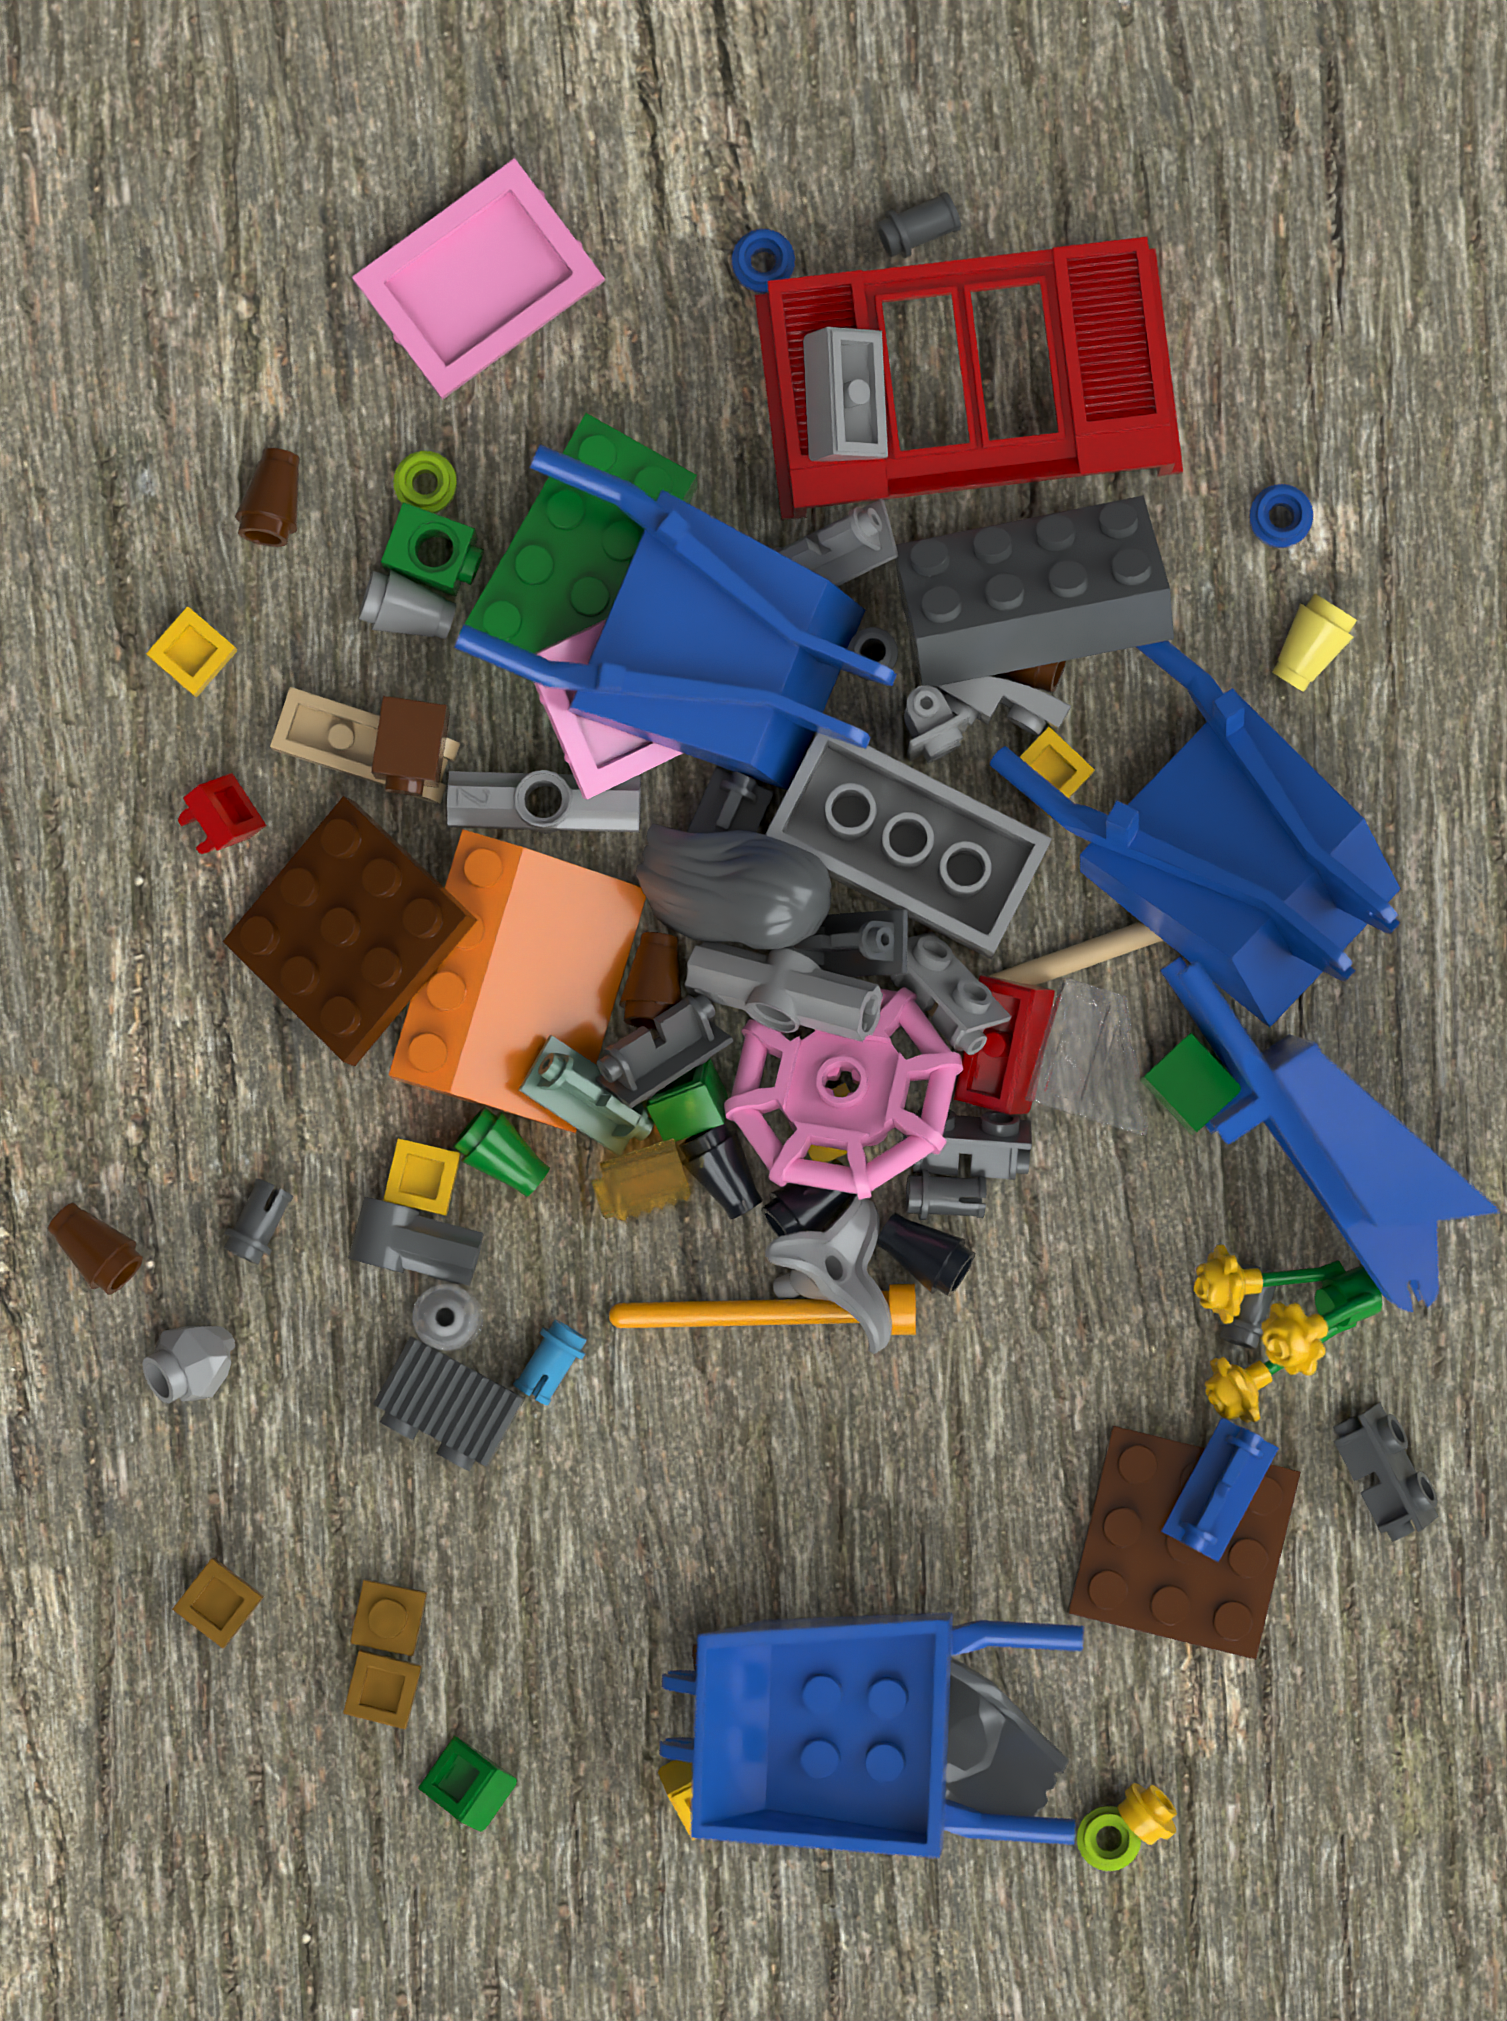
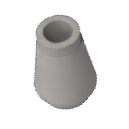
M391 569L387 575L372 571L358 619L372 623L371 630L427 637L436 636L446 639L457 603L445 600L444 597Z

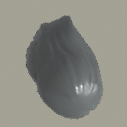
M654 823L648 829L646 838L649 845H646L642 853L644 861L636 866L635 876L639 880L643 894L650 900L649 905L653 915L667 928L677 931L686 937L706 942H740L753 949L776 950L798 944L815 934L829 913L832 897L830 888L832 884L828 870L817 856L802 848L767 835L746 830L720 833H688Z
M951 1657L945 1799L963 1804L983 1814L1034 1817L1048 1802L1046 1792L1054 1789L1057 1783V1778L1054 1774H1063L1069 1759L1032 1724L1025 1714L993 1682L966 1664Z

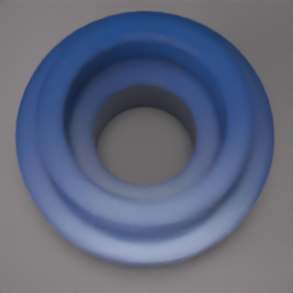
M757 229L748 232L737 242L732 254V268L737 280L747 289L758 293H767V281L791 278L795 267V255L790 242L782 234L770 229ZM760 252H767L774 257L776 264L768 272H759L753 268L751 264L752 258Z
M1287 484L1269 486L1256 496L1249 512L1250 526L1255 536L1268 546L1274 548L1294 546L1301 542L1310 531L1313 523L1312 505L1308 497L1294 486ZM1278 506L1287 508L1292 515V523L1285 528L1274 526L1269 519L1270 510Z

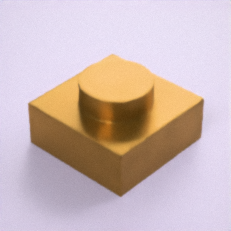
M213 1557L172 1610L223 1649L229 1644L265 1596Z
M364 1579L350 1643L414 1656L428 1592Z
M359 1650L343 1714L406 1729L423 1665Z

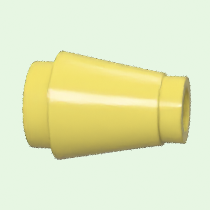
M1314 593L1306 606L1300 603L1278 657V663L1272 673L1304 692L1310 682H1313L1354 638L1349 633L1357 620Z

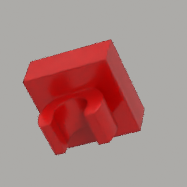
M233 773L199 784L185 795L183 799L189 808L182 811L177 820L181 827L198 821L206 833V840L196 847L199 854H205L213 850L219 851L248 840L267 826Z

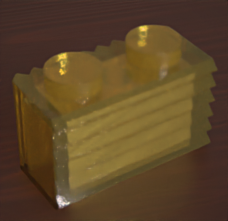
M673 1138L600 1162L599 1165L603 1177L591 1180L603 1217L608 1219L616 1216L619 1222L626 1226H629L632 1219L641 1222L644 1215L653 1218L656 1211L665 1215L668 1207L677 1211L680 1203L689 1207L693 1199Z

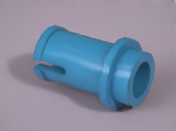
M556 1319L549 1329L545 1327L541 1329L539 1333L544 1337L520 1377L513 1383L516 1388L529 1397L532 1393L536 1401L546 1406L551 1402L552 1395L575 1358L583 1359L586 1354L582 1348L587 1338Z

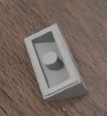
M826 327L806 334L803 346L809 459L811 461L826 462L887 458L882 331Z

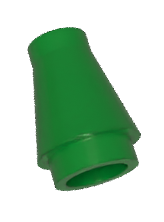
M483 1107L472 1118L453 1144V1147L464 1155L461 1162L518 1190L525 1197H528L539 1186L550 1170V1167L539 1159L502 1112L495 1115L486 1107Z

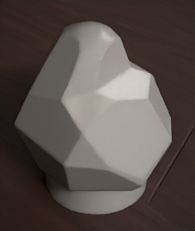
M184 1326L163 1331L158 1339L154 1353L143 1360V1372L148 1385L164 1403H171L178 1398L181 1401H194L213 1397L228 1376L231 1366L230 1352L235 1348V1340L232 1334L221 1326Z

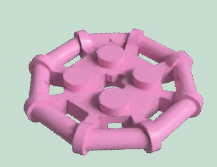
M905 987L899 991L880 989L883 994L880 1006V1019L873 1035L866 1036L863 1042L816 1029L815 1032L802 1040L799 1035L789 1041L783 1036L786 1032L768 1028L752 1019L748 1020L741 1030L745 1039L731 1098L724 1102L726 1118L736 1122L769 1169V1180L780 1187L785 1186L787 1183L854 1193L858 1194V1198L861 1200L872 1197L871 1191L930 1153L939 1154L947 1143L943 1133L956 1075L962 1072L963 1065L960 1054L951 1052L915 1002L917 995ZM902 1026L921 1052V1055L905 1060L900 1052L898 1053L892 1045L890 1036ZM767 1054L780 1058L781 1062L775 1087L759 1088ZM842 1071L851 1072L853 1083L859 1085L855 1092L848 1093L846 1097H835L832 1089L825 1088L827 1081H837ZM929 1080L921 1118H919L916 1114L904 1110L910 1081ZM779 1108L788 1119L789 1125L794 1131V1134L786 1141L784 1146L762 1116ZM893 1128H897L907 1137L867 1163L863 1150L865 1146H874L881 1143ZM811 1145L846 1150L850 1167L804 1158Z

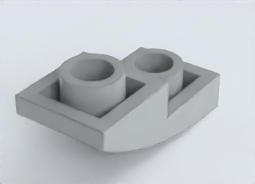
M991 676L935 686L944 696L954 717L968 711L970 715L969 726H972L976 718L988 725L1001 703L1011 709L1007 719L1025 731L1040 736L1043 729L1046 730L1048 727L1057 733L1071 708V705L1030 686Z

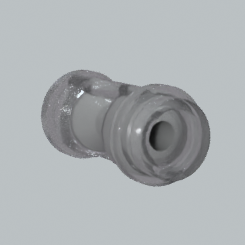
M438 1285L426 1290L417 1300L413 1310V1325L417 1335L427 1345L440 1350L457 1351L468 1347L477 1339L483 1326V1312L477 1299L468 1291L453 1285Z

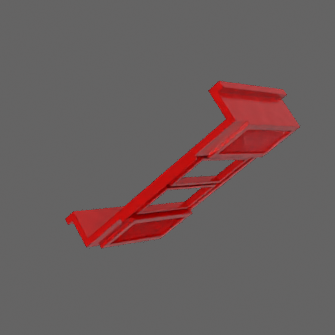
M1147 236L944 262L767 281V294L755 295L781 521L806 518L808 508L876 501L879 499H893L1156 468L1157 476L1183 474L1156 248L1149 249ZM1040 285L1058 432L989 440L971 292ZM951 295L969 443L900 451L882 303ZM826 327L882 331L887 458L826 462L811 461L809 459L803 346L806 334Z

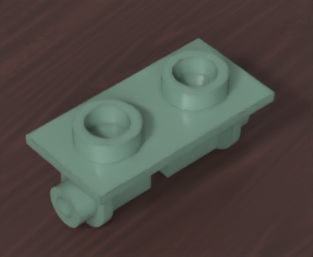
M549 1035L518 1091L617 1156H621L629 1140L633 1137L639 1141L644 1140L654 1126L653 1119L648 1116L647 1100L640 1102L630 1109L596 1082L595 1078L601 1075L596 1064L554 1036Z

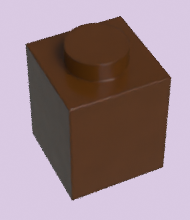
M383 696L371 772L375 779L386 780L385 791L410 796H422L424 786L439 788L450 711L447 705Z

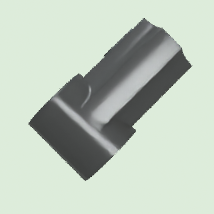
M364 1197L348 1259L404 1273V1269L454 1284L471 1285L484 1233L419 1216L420 1211Z

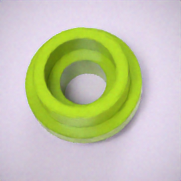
M432 451L414 452L405 457L396 468L393 479L394 491L401 504L404 502L431 513H437L446 508L455 496L457 490L456 473L451 463L442 455ZM423 473L432 474L438 480L436 489L430 494H420L414 489L415 479Z
M1101 1806L1091 1810L1084 1816L1078 1826L1076 1840L1079 1852L1087 1863L1099 1870H1120L1128 1866L1136 1858L1140 1850L1141 1839L1129 1828L1116 1806ZM1105 1826L1116 1827L1121 1835L1118 1846L1111 1850L1100 1848L1096 1841L1098 1831Z

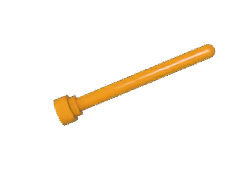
M889 1284V1291H882L890 1309L892 1319L891 1335H916L915 1284ZM823 1299L617 1303L609 1311V1320L617 1328L860 1323L847 1310L835 1302Z

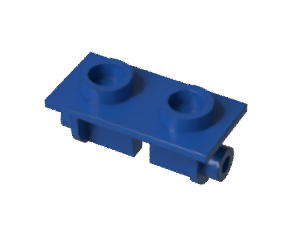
M1221 1417L1161 1531L1219 1562L1279 1448L1265 1441L1264 1438L1244 1427H1239Z

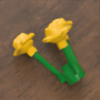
M1216 1245L1214 1252L1208 1254L1207 1262L1199 1264L1196 1268L1197 1278L1194 1282L1193 1290L1200 1299V1305L1205 1309H1212L1214 1313L1219 1314L1224 1324L1232 1323L1234 1316L1240 1314V1304L1245 1295L1261 1293L1263 1287L1321 1282L1323 1285L1322 1288L1316 1290L1314 1296L1319 1314L1315 1313L1307 1317L1296 1302L1287 1306L1282 1302L1272 1304L1269 1318L1261 1323L1263 1331L1261 1340L1265 1345V1354L1269 1358L1267 1362L1263 1363L1258 1360L1243 1369L1241 1366L1230 1364L1225 1357L1210 1360V1366L1214 1374L1205 1382V1393L1209 1402L1213 1404L1216 1412L1225 1419L1231 1420L1239 1417L1246 1423L1251 1421L1256 1423L1261 1419L1258 1407V1390L1273 1381V1374L1283 1368L1290 1375H1295L1300 1371L1306 1376L1314 1374L1316 1372L1317 1360L1325 1356L1326 1353L1322 1343L1336 1334L1356 1327L1357 1322L1378 1314L1382 1309V1294L1364 1267L1358 1266L1345 1271L1341 1262L1336 1260L1316 1268L1261 1273L1258 1268L1242 1269L1237 1263L1235 1255H1230L1225 1245Z

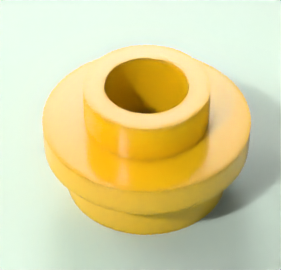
M1133 1783L1125 1790L1126 1799L1118 1805V1810L1129 1828L1141 1840L1152 1845L1160 1837L1168 1840L1176 1833V1826L1172 1818L1177 1815V1811L1169 1798L1159 1788L1150 1785L1145 1789L1141 1785Z

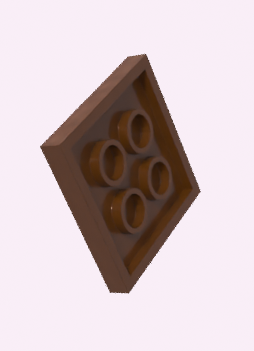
M343 796L222 942L344 1063L355 1067L477 922V919L355 801Z
M1112 1426L1067 1613L1256 1660L1301 1472L1270 1464L1219 1562L1161 1531L1205 1448Z

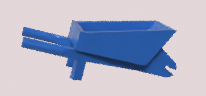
M539 444L530 466L531 469L617 505L625 514L643 527L644 531L587 665L548 660L466 624L463 625L454 648L545 687L576 691L568 711L785 790L789 789L800 768L815 732L860 748H867L871 736H868V733L823 713L841 670L887 686H893L897 676L894 670L848 650L851 638L856 634L866 611L863 607L828 579L672 494L661 490L655 502L636 485Z
M1168 640L1137 646L1138 650L1188 690L1189 695L1207 722L1128 805L1116 801L1111 812L1107 815L1088 806L1074 803L1006 746L997 751L989 765L1066 830L1091 842L1080 854V872L1191 964L1199 961L1214 983L1260 1021L1271 1027L1322 972L1344 982L1350 978L1356 970L1351 967L1353 962L1343 950L1367 924L1387 934H1391L1401 923L1395 919L1398 914L1388 902L1401 888L1365 819L1235 692L1234 688L1223 693L1211 675Z
M1179 956L1160 969L1161 973L1229 1074L1241 1086L1240 1093L1205 1125V1128L1211 1135L1217 1131L1223 1140L1230 1144L1263 1122L1331 1218L1381 1294L1398 1308L1407 1312H1413L1410 1291L1407 1289V1284H1409L1417 1301L1419 1302L1423 1299L1428 1308L1436 1300L1439 1292L1437 1221L1500 1213L1496 1206L1321 1052L1316 1043L1289 1034L1260 1053L1199 961L1187 966L1183 958Z
M952 1612L768 1619L698 1635L697 1671L673 1670L668 1671V1674L662 1673L663 1689L696 1695L694 1738L672 1737L666 1738V1741L659 1742L660 1756L693 1763L691 1838L940 1858L944 1844V1830L970 1839L1075 1845L1076 1819L983 1814L963 1804L945 1799L951 1656L983 1649L988 1646L1083 1651L1084 1626L977 1620L952 1626Z

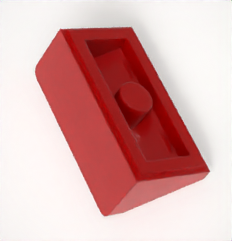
M980 975L978 981L989 988L993 997L1012 1017L1007 1022L984 1029L983 1033L987 1037V1042L980 1051L973 1055H968L965 1051L963 1052V1070L958 1076L954 1100L1010 1115L1027 1114L1032 1106L1055 991L1041 986Z

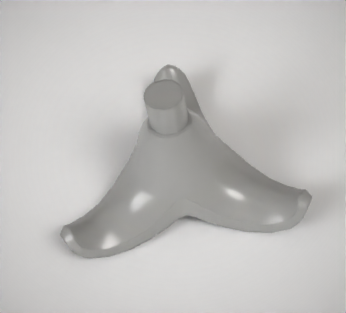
M853 1193L846 1209L823 1233L806 1231L781 1236L767 1246L765 1256L770 1263L792 1268L791 1272L774 1280V1292L779 1299H792L802 1295L806 1298L835 1302L860 1322L868 1338V1351L876 1354L887 1346L892 1333L889 1305L882 1291L867 1272V1265L872 1257L880 1231V1216L874 1202L866 1198L859 1200L858 1194Z

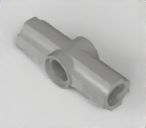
M547 770L534 771L532 773L449 771L447 826L449 828L524 829L544 834L558 830L639 833L641 776H635L596 796L583 799L574 775L557 774ZM542 786L553 787L562 795L560 809L556 814L547 818L535 817L528 811L526 806L530 793Z
M704 941L700 946L695 945L687 963L688 971L685 987L690 996L697 997L703 994L709 1001L745 1010L758 1023L776 1031L795 1032L799 1025L863 1042L866 1036L873 1035L880 1019V1006L883 994L877 984L821 970L813 960L790 949H772L767 956L718 942Z

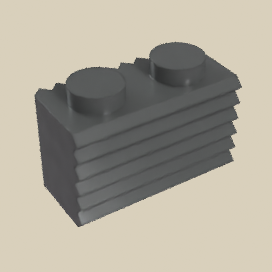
M410 1336L373 1405L385 1411L380 1423L411 1440H414L419 1430L442 1442L436 1452L438 1455L470 1471L475 1461L484 1466H489L525 1398Z

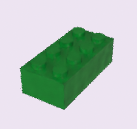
M585 413L562 453L636 485L655 502L661 490H664L689 504L698 488L696 474L588 413ZM549 476L464 624L529 652L536 653L607 619L644 528L625 514L617 505Z

